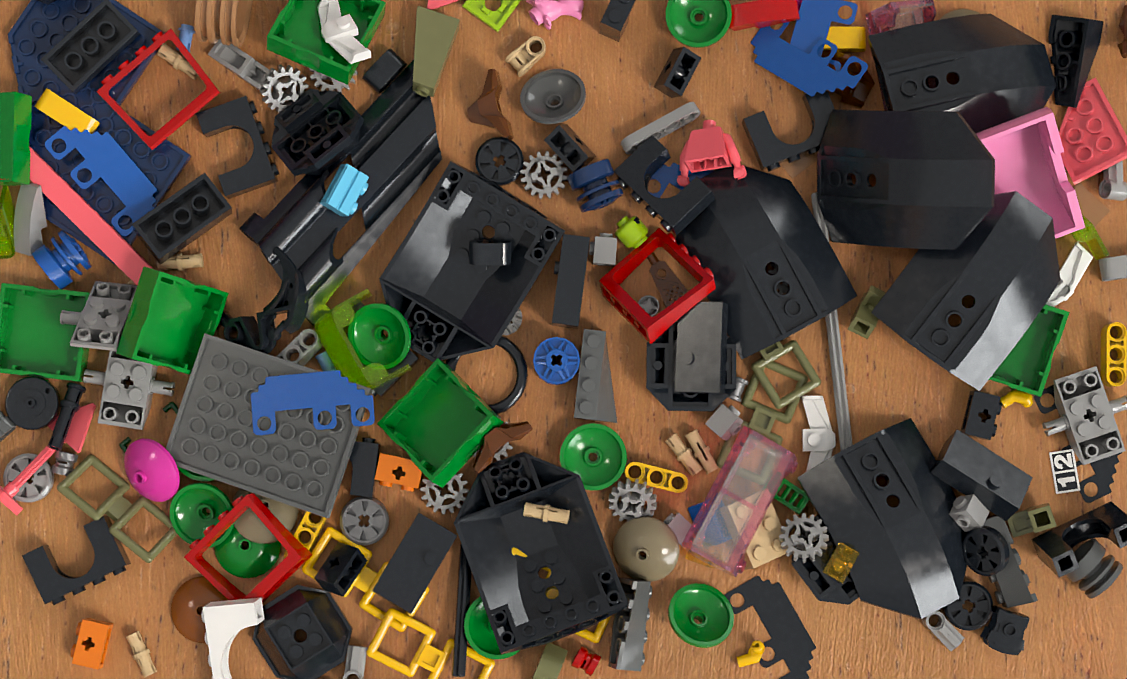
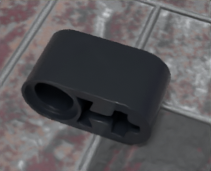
M390 48L368 69L362 79L380 94L405 69L407 63Z
M470 240L469 264L510 265L511 241Z

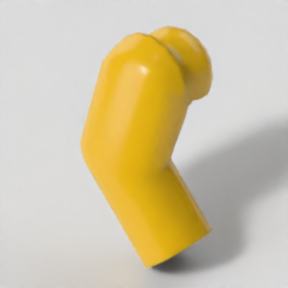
M1015 389L1001 397L1000 402L1004 409L1014 402L1028 408L1033 404V397L1029 393Z
M753 641L747 654L736 657L739 668L760 661L765 650V646L761 641Z

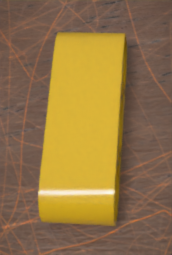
M830 27L826 40L835 44L838 52L866 51V28ZM825 44L823 50H831V47Z
M47 88L34 106L71 131L77 128L80 132L88 130L90 134H93L100 125L98 121Z
M1119 322L1107 324L1101 330V381L1107 387H1116L1124 384L1127 376V330ZM1111 327L1116 328L1118 331L1116 338L1110 335ZM1111 349L1116 350L1118 354L1115 361L1110 358ZM1111 371L1117 374L1118 378L1115 383L1109 378Z
M631 462L624 469L625 477L629 478L632 482L638 479L640 484L647 482L648 486L675 493L685 491L688 486L687 477L675 471L639 462ZM633 465L638 466L641 470L640 476L637 478H631L628 474L629 468ZM653 471H659L662 474L661 482L657 484L651 482L650 475ZM676 476L681 477L684 481L680 489H675L672 486V479Z
M307 511L294 537L311 551L327 518L322 517L319 523H314L310 517L311 512ZM304 530L311 534V540L308 543H304L300 539V534ZM287 550L285 551L284 559H285V558L287 557V555H288Z

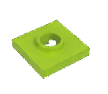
M466 0L462 8L498 33L521 0H500L501 6L496 11L487 9L485 0Z

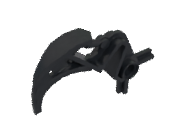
M275 247L273 252L279 258L283 267L282 284L274 299L263 308L262 312L256 313L257 321L254 316L233 318L223 310L219 322L224 327L225 340L266 354L274 349L284 329L290 334L300 329L306 318L309 306L306 285L300 271L279 247ZM287 313V318L275 328L274 319L276 315Z

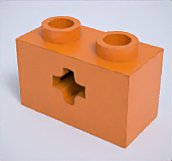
M380 453L375 480H380L379 485L392 487L393 483L399 484L402 490L414 492V488H420L423 472L411 459ZM400 466L402 467V471L406 473L405 476H401L400 479H397V475L393 473L394 470H398Z
M91 618L82 619V622L78 623L76 635H78L77 644H74L71 649L72 664L93 669L103 668L113 623ZM91 639V642L95 643V646L90 647V644L87 643V640Z

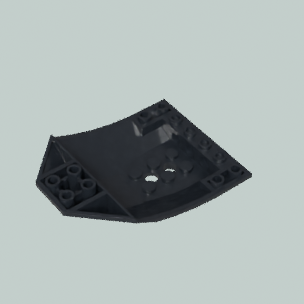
M992 14L952 17L867 36L887 111H959L976 134L1044 108L1056 88L1045 45ZM955 73L959 78L958 83L955 85L949 84L946 80L947 74ZM928 78L935 79L937 87L933 89L927 87L925 80Z
M832 109L817 154V201L832 242L896 248L955 250L994 207L995 159L959 111ZM853 174H854L855 177H856V183H855V184H853V182H852V175H853ZM871 174H874L876 177V184L874 187H872V185H870L869 183V177Z
M450 161L415 223L379 278L386 304L397 309L409 325L411 332L410 348L432 362H435L437 358L445 360L494 348L566 230L533 206L494 182ZM485 226H492L494 228L495 234L492 238L484 235L483 229ZM476 239L511 241V264H469V241Z
M732 164V167L719 168L700 179L712 190L715 200L676 236L675 240L677 245L683 244L687 248L690 257L695 255L699 259L703 269L708 267L712 271L716 289L708 294L707 298L710 302H724L728 304L727 334L736 343V351L742 360L827 316L857 297V294L826 236L792 182L788 179L746 166V177L738 180V178H734V166ZM769 262H774L778 267L774 275H769L765 271V266ZM780 282H785L788 286V291L784 295H780L777 292V285Z
M1017 191L994 194V207L957 249H918L871 313L939 366L980 391L1030 327L1061 280L1053 218ZM971 295L975 298V303L972 307L967 308L962 305V298L964 296ZM958 314L961 317L960 323L955 326L948 323L950 315Z
M909 418L878 431L840 451L800 475L797 479L824 526L827 527V531L851 577L860 601L921 620L960 598L967 568L962 550V541L968 532H964L949 515L956 496L950 485L931 474L936 459L913 420ZM876 477H885L887 486H879L876 483ZM893 495L898 498L899 504L897 507L893 508L887 504L888 496Z
M525 452L492 463L478 473L454 521V525L501 654L548 644L590 628L629 606L580 475ZM525 503L543 506L548 504L551 505L550 507L570 510L568 524L555 521L543 522V519L523 516ZM512 548H517L525 553L527 557L513 555ZM544 567L551 570V575L547 579L539 577V571ZM550 589H557L559 591L555 599L547 598L546 595Z

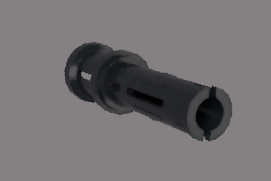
M68 382L66 385L68 389L64 400L60 401V414L47 445L51 449L62 450L75 412L80 409L79 402L82 394L86 392V388L79 384Z

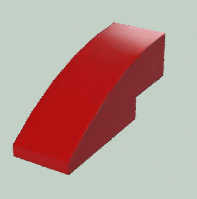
M759 0L731 5L732 19L729 28L733 31L799 20L797 0Z

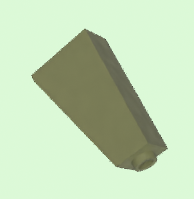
M421 6L417 7L413 91L423 97H434L458 34L460 19Z

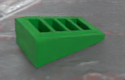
M774 471L761 488V490L766 489L769 496L798 515L809 501L808 496L803 490ZM777 479L780 482L772 492L769 489ZM785 484L787 486L781 496H778V492ZM792 489L795 492L787 502L785 498ZM798 495H801L802 498L797 506H793L792 504Z

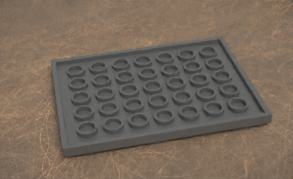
M204 333L166 449L175 460L177 467L313 514L330 518L360 426L352 424L351 406L348 404L336 406L337 425L333 429L317 430L313 422V408L275 411L276 431L273 434L256 435L253 432L251 394L259 391V385H265V378L320 371ZM357 384L358 390L364 389L366 396L371 395V388ZM361 407L356 411V418L360 422H362L366 410L365 407ZM322 411L318 415V422L321 425H328L332 420V415L328 411ZM267 416L260 417L257 421L258 428L262 431L268 430L271 427L270 418Z

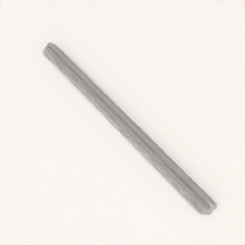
M817 192L811 195L813 216L829 242L828 230L817 201ZM836 309L825 316L840 450L842 451L852 446L853 443Z

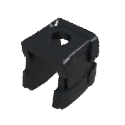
M994 605L988 627H984L980 637L983 638V643L996 651L1009 655H1019L1021 650L1024 651L1025 640H1023V636L1030 618L1025 614L1015 613Z

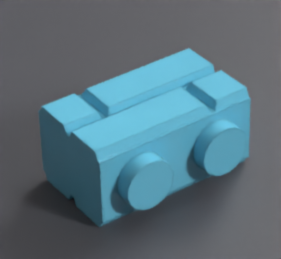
M341 164L320 204L342 217L349 216V214L352 215L357 209L358 203L356 201L359 195H363L368 188V183L366 182L369 177L349 164Z

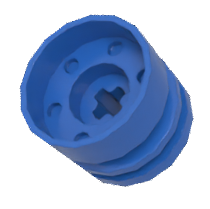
M63 230L58 233L63 241L61 244L55 237L51 238L55 249L51 250L43 244L32 252V256L42 270L61 290L73 282L69 271L73 270L80 276L83 274L78 264L81 263L86 270L92 267L83 248Z
M548 338L540 343L535 350L533 358L535 372L540 379L548 384H565L574 378L579 369V352L574 344L565 338ZM553 355L555 357L560 355L562 357V365L556 364L553 366L551 364L553 361L551 357Z

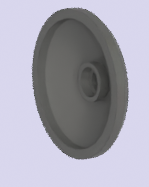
M550 69L536 74L526 82L520 94V103L524 113L533 121L542 124H557L571 119L582 109L586 100V89L583 81L573 72L563 69Z

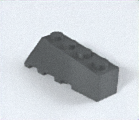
M584 329L573 418L617 423L606 331Z
M995 514L987 517L983 526H989L999 531L1006 539L1010 551L1007 566L999 573L988 576L990 582L994 583L997 589L994 592L997 602L1002 604L1003 607L1010 608L1038 601L1036 594H1030L1027 587L1031 583L1028 575L1022 569L1020 570L1021 558L1019 553L1010 546L1013 544V539L1005 520Z
M618 577L629 606L614 614L608 666L618 670L641 671V667L645 662L643 649L644 643L647 641L646 621L650 617L648 603L652 596L651 581Z

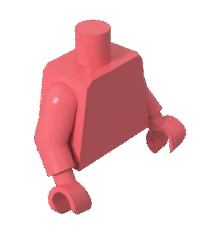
M705 120L703 122V129L693 130L690 133L689 140H687L680 154L679 171H681V175L677 178V183L680 186L686 187L690 183L688 177L689 170L691 173L732 167V164L734 166L733 175L735 179L738 178L739 180L746 177L745 166L740 163L741 158L731 135L724 133L721 127L716 126L715 121Z

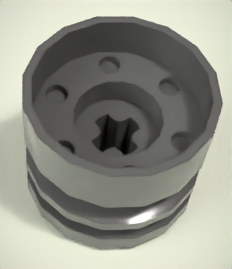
M1095 538L1086 541L1074 551L1079 569L1065 575L1072 582L1081 579L1078 587L1081 591H1085V595L1091 599L1108 589L1123 569V565L1119 561H1115L1113 555L1104 557L1106 549Z

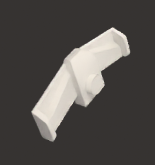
M320 0L317 8L321 24V35L325 42L329 43L350 64L371 58V51L353 37L359 34L358 27L350 14L341 17L338 0Z
M1075 242L1060 268L1061 280L1046 305L1055 307L1059 303L1066 301L1074 293V289L1093 259V256L1080 243Z
M801 396L810 428L802 429V452L810 451L806 472L832 456L833 448L836 446L835 433L832 431L823 396Z

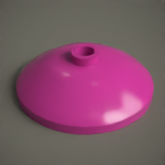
M145 438L138 439L128 446L124 456V468L133 488L143 497L155 502H163L172 498L179 488L180 476L175 460L167 449L158 442Z

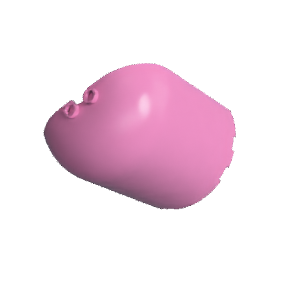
M1045 107L976 133L995 159L994 194L1017 191L1053 218L1055 239L1085 228L1076 192L1067 179L1060 154L1064 152L1054 114L1050 108Z

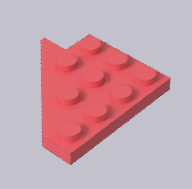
M1095 77L1085 83L1077 108L1068 107L1059 131L1064 152L1060 153L1063 165L1066 167L1074 185L1127 159V135Z

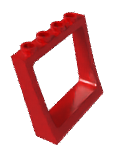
M171 28L165 34L162 31L156 34L151 39L154 42L148 48L145 45L134 53L137 57L132 62L128 59L118 67L120 72L114 77L111 74L101 81L103 86L96 91L151 150H154L221 93ZM171 40L206 84V90L150 136L110 96L109 91L164 43Z
M660 228L599 280L602 296L650 344L674 322L716 289L712 271L708 267L703 269L695 255L690 257L687 248L683 244H676L672 233L666 234ZM662 247L700 283L659 314L651 317L620 284L654 250Z
M252 493L247 494L245 497L237 498L232 503L234 508L230 512L227 510L219 515L217 519L220 522L216 526L211 525L203 532L205 537L202 540L197 539L189 546L191 550L184 558L228 600L262 597L263 603L312 556V553ZM250 507L287 550L288 555L248 595H245L213 568L202 555Z

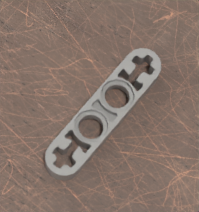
M689 102L628 135L621 141L620 145L625 153L630 155L651 135L659 140L694 121L701 112L695 102Z

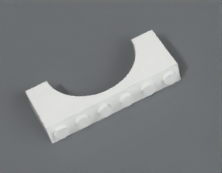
M262 597L210 602L203 607L201 617L206 627L205 642L209 647L208 663L212 667L213 674L211 679H232L228 663L231 644L240 630L258 625L265 620Z

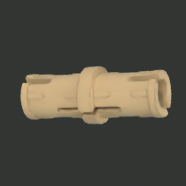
M163 44L160 47L157 55L172 64L174 69L183 71L194 80L199 76L182 53L176 52L167 44Z
M180 253L172 256L161 265L157 261L158 271L172 269L184 271L186 268L204 266L202 253L194 255H183Z
M696 429L685 435L695 452L693 454L694 457L699 459L706 474L718 469L719 467L709 452L710 447L705 445L698 430Z
M677 433L665 441L677 456V461H681L691 476H694L703 469L692 455V450L685 446Z
M526 502L523 516L543 519V522L555 521L568 524L570 510L550 507L551 505L548 504L543 506Z
M137 631L127 636L126 639L134 654L132 657L139 664L143 677L145 678L157 672L149 654L151 652L146 648L140 632Z

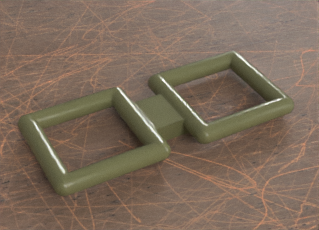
M791 340L783 346L779 341L760 350L759 353L762 358L751 365V369L777 409L785 407L821 384L819 376L796 340ZM793 351L811 381L780 399L762 368L788 352Z
M774 361L765 366L770 370L798 381L794 390L808 381L807 375ZM753 373L742 399V405L754 410L750 422L744 421L741 424V429L771 441L770 450L758 475L727 462L737 434L732 435L728 441L724 442L716 464L723 470L759 485H764L783 441L781 436L770 432L775 419L789 424L800 398L788 404L785 413L753 401L752 398L759 384L758 378Z
M88 455L58 484L57 490L93 520H99L104 514L115 521L109 528L110 534L146 563L152 562L177 535L170 517L143 496L131 504L123 497L129 490L130 485L94 455ZM91 465L118 486L96 510L68 488ZM142 507L170 528L149 552L121 531L124 525Z

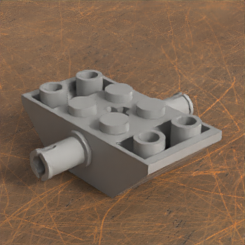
M95 281L86 305L81 312L62 310L60 323L77 325L71 338L70 346L117 351L137 285Z
M111 350L109 352L107 370L101 372L86 369L84 375H90L93 378H83L84 383L103 385L98 423L139 430L144 428L151 409L153 393L173 396L174 391L165 388L175 389V382L156 380L158 366L130 359ZM130 377V380L134 381V384L129 385L128 387V385H126V381L129 380Z
M1097 366L1053 380L1055 405L1060 418L1042 423L1043 429L1053 427L1044 431L1047 437L1065 430L1069 445L1082 465L1126 451L1114 414L1127 410V403L1122 405V403L1127 402V395L1108 401ZM1089 413V419H1084V415Z

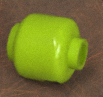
M625 216L617 223L618 229L615 235L625 247L636 249L648 239L646 236L648 229L637 216L630 218Z

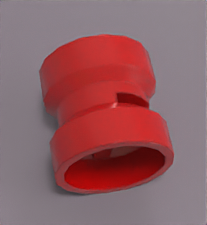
M581 646L571 666L577 669L581 668L586 674L591 676L601 656L596 653L591 654L587 648Z

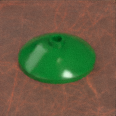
M669 0L666 7V23L670 33L677 41L689 47L703 48L717 43L726 34L731 24L732 10L729 0ZM702 15L703 19L696 21L695 16Z
M372 303L360 308L353 315L348 327V341L352 352L361 363L373 369L385 370L398 365L407 356L411 345V332L406 319L397 309L384 303ZM384 330L388 332V337L384 335Z
M591 423L577 427L568 434L561 446V468L580 475L585 490H601L611 486L620 478L626 466L627 453L622 439L614 430L602 424ZM590 453H596L597 459L595 461L589 460Z
M193 483L183 487L174 496L170 505V520L176 533L185 542L191 544L197 539L202 540L205 537L204 530L211 525L216 526L220 522L217 519L219 515L227 510L230 512L233 506L225 493L217 487L207 483ZM205 508H208L210 513L206 512ZM234 523L210 547L217 546L225 541L231 534Z
M233 527L228 538L221 544L214 546L218 562L227 572L241 578H254L266 573L275 565L281 552V543L279 541L269 544L254 543L240 535L236 528ZM243 541H247L249 543V548L247 550L242 548Z
M699 583L686 585L674 594L669 603L668 618L672 629L679 638L692 646L700 648L716 646L728 637L733 628L734 613L731 604L719 590L712 586ZM694 619H697L700 624L695 623Z
M481 596L478 597L470 605L464 618V633L469 645L478 654L490 659H505L518 653L520 650L505 654L500 653Z

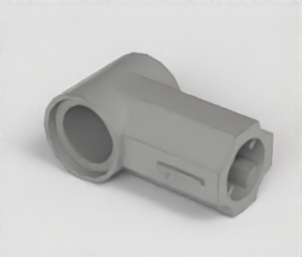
M1123 161L1103 170L1104 180L1099 186L1101 198L1124 201L1127 198V183L1123 181Z
M936 611L922 619L923 625L949 651L957 648L962 643L964 637L950 624L941 612ZM936 614L939 619L938 623L935 626H930L929 618L931 615Z
M348 645L343 679H348L350 674H356L359 679H364L368 647Z

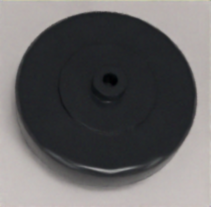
M32 376L22 378L11 386L6 395L5 408L10 420L18 427L27 430H40L49 426L56 419L60 411L61 400L58 390L51 382Z

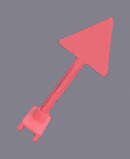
M94 403L80 407L75 412L64 443H67L77 453H80L96 408ZM59 416L48 426L52 431ZM46 446L12 482H9L4 488L0 486V501L14 514L18 515L23 510L14 498L20 491L19 488L56 450Z

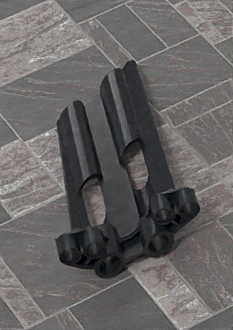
M414 60L361 115L365 121L360 128L357 146L322 174H306L264 219L254 212L239 228L251 241L256 243L281 280H283V267L279 258L273 252L274 248L279 247L293 261L304 279L308 293L309 306L306 319L319 331L335 316V313L325 303L442 160L431 97H423L413 91ZM351 153L353 167L369 177L366 182L368 183V188L363 195H359L356 201L358 206L352 215L349 214V216L342 217L321 205L320 202L326 193L324 181ZM361 208L366 231L340 259H335L333 244L337 233Z

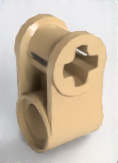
M533 36L507 56L505 61L516 69L519 77L527 73L545 55L546 45L541 37ZM539 43L542 45V49L540 52L534 53L530 50L531 45Z

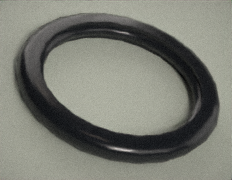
M501 336L496 345L507 351L514 360L517 377L513 390L505 399L488 405L496 414L507 411L517 403L526 388L528 378L527 364L522 352L517 345L504 336ZM461 356L447 359L446 364L455 371Z

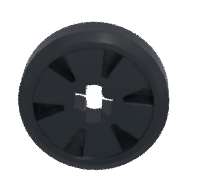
M491 138L485 141L476 153L475 165L478 174L498 186H506L513 183L520 176V170H523L524 166L521 149L514 141L508 138ZM501 156L504 157L505 165L496 167L494 159H499Z
M983 526L982 528L970 530L964 536L962 541L964 560L975 573L982 576H992L1007 566L1010 557L1009 546L999 531L989 526Z
M963 581L960 598L943 607L944 615L953 626L967 631L979 629L989 621L992 615V597L981 584L973 581ZM965 600L973 603V607H970L971 611L969 612L967 609L962 608Z

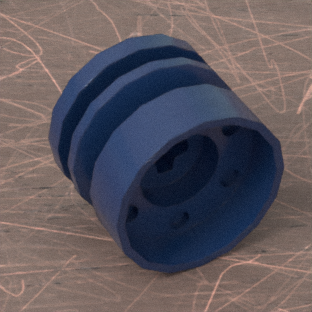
M609 159L585 166L567 176L572 191L583 190L584 192L576 198L577 203L587 200L586 203L580 206L582 213L604 208L624 195L621 188L611 191V189L619 185L618 180L607 181L614 174Z

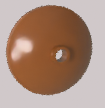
M204 576L192 578L179 587L172 599V621L179 633L188 640L206 643V627L198 609L210 602L227 601L228 599Z

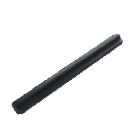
M460 544L452 666V676L464 677L466 672L467 639L464 633V618L470 607L472 575L462 544Z

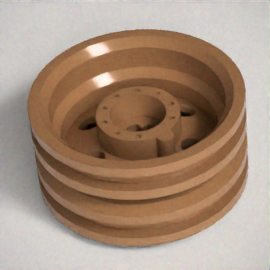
M196 0L195 31L198 41L206 42L208 39L210 43L216 44L221 39L223 45L229 46L233 43L234 47H241L248 31L253 0Z

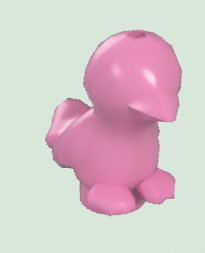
M526 0L527 3L533 6L528 11L531 19L538 26L543 23L547 30L551 29V22L562 15L573 16L578 20L582 18L583 0Z

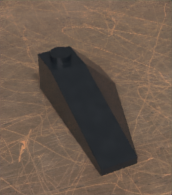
M1060 15L1051 16L1048 41L1052 47V57L1050 59L1051 64L1054 65V79L1056 83V88L1054 89L1055 105L1077 108L1100 45L1104 21Z

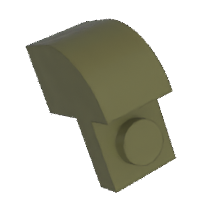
M871 285L867 293H864L847 330L868 339L878 322V318L871 311L886 292Z
M1049 503L1016 512L1007 520L1013 538L1057 526Z
M551 643L546 644L532 679H557L568 650Z

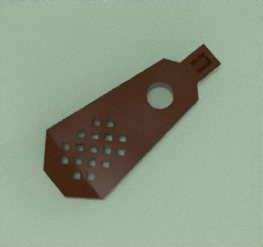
M653 252L647 257L652 265L649 271L667 308L674 303V300H678L679 297L686 294L688 290L666 262L659 261ZM659 269L665 270L666 275L664 277L658 276L657 272Z

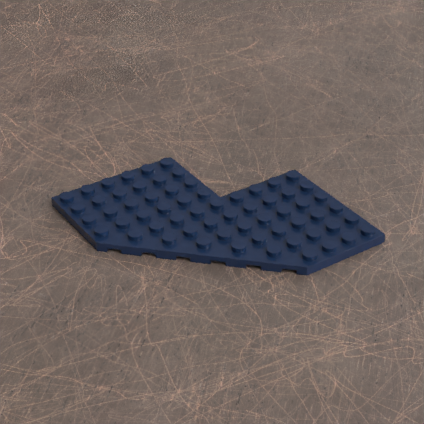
M31 0L7 34L13 55L14 71L17 76L18 92L32 96L30 147L127 243L132 245L138 237L137 234L133 231L128 236H122L111 223L112 218L126 207L101 177L87 189H82L78 186L70 173L85 158L76 148L60 160L52 156L46 149L45 142L64 126L34 106L47 88L98 121L100 125L96 131L100 135L108 132L157 189L153 194L156 202L152 204L154 208L157 207L192 156L167 139L154 150H151L96 91L103 86L101 81L111 74L114 77L120 72L118 67L127 59L132 62L137 57L134 53L145 45L148 48L154 42L151 39L161 30L116 0H109L137 29L140 35L83 89L75 94L41 59L104 0H57L48 5ZM159 48L110 89V96L120 106ZM133 118V120L148 135L152 136L154 133H156L146 125L142 124L141 122ZM55 139L52 142L51 146L54 152L62 153L65 151L66 143L64 140ZM82 168L78 171L77 178L79 181L86 183L91 180L92 173L89 169ZM42 192L45 215L48 221L115 264ZM127 215L121 216L118 220L119 227L124 230L131 228L133 223L132 219Z

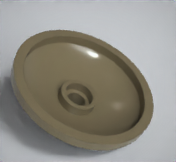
M240 488L235 494L232 503L237 498L245 497L247 494H252V492ZM255 494L263 504L268 505V509L291 532L298 518V508ZM250 507L234 523V527L239 534L251 542L269 544L278 541Z
M643 516L627 521L618 530L613 543V552L617 564L628 576L634 579L651 582L660 580L672 572L679 559L680 549L675 533L667 524L653 517ZM640 551L645 552L646 557H642Z

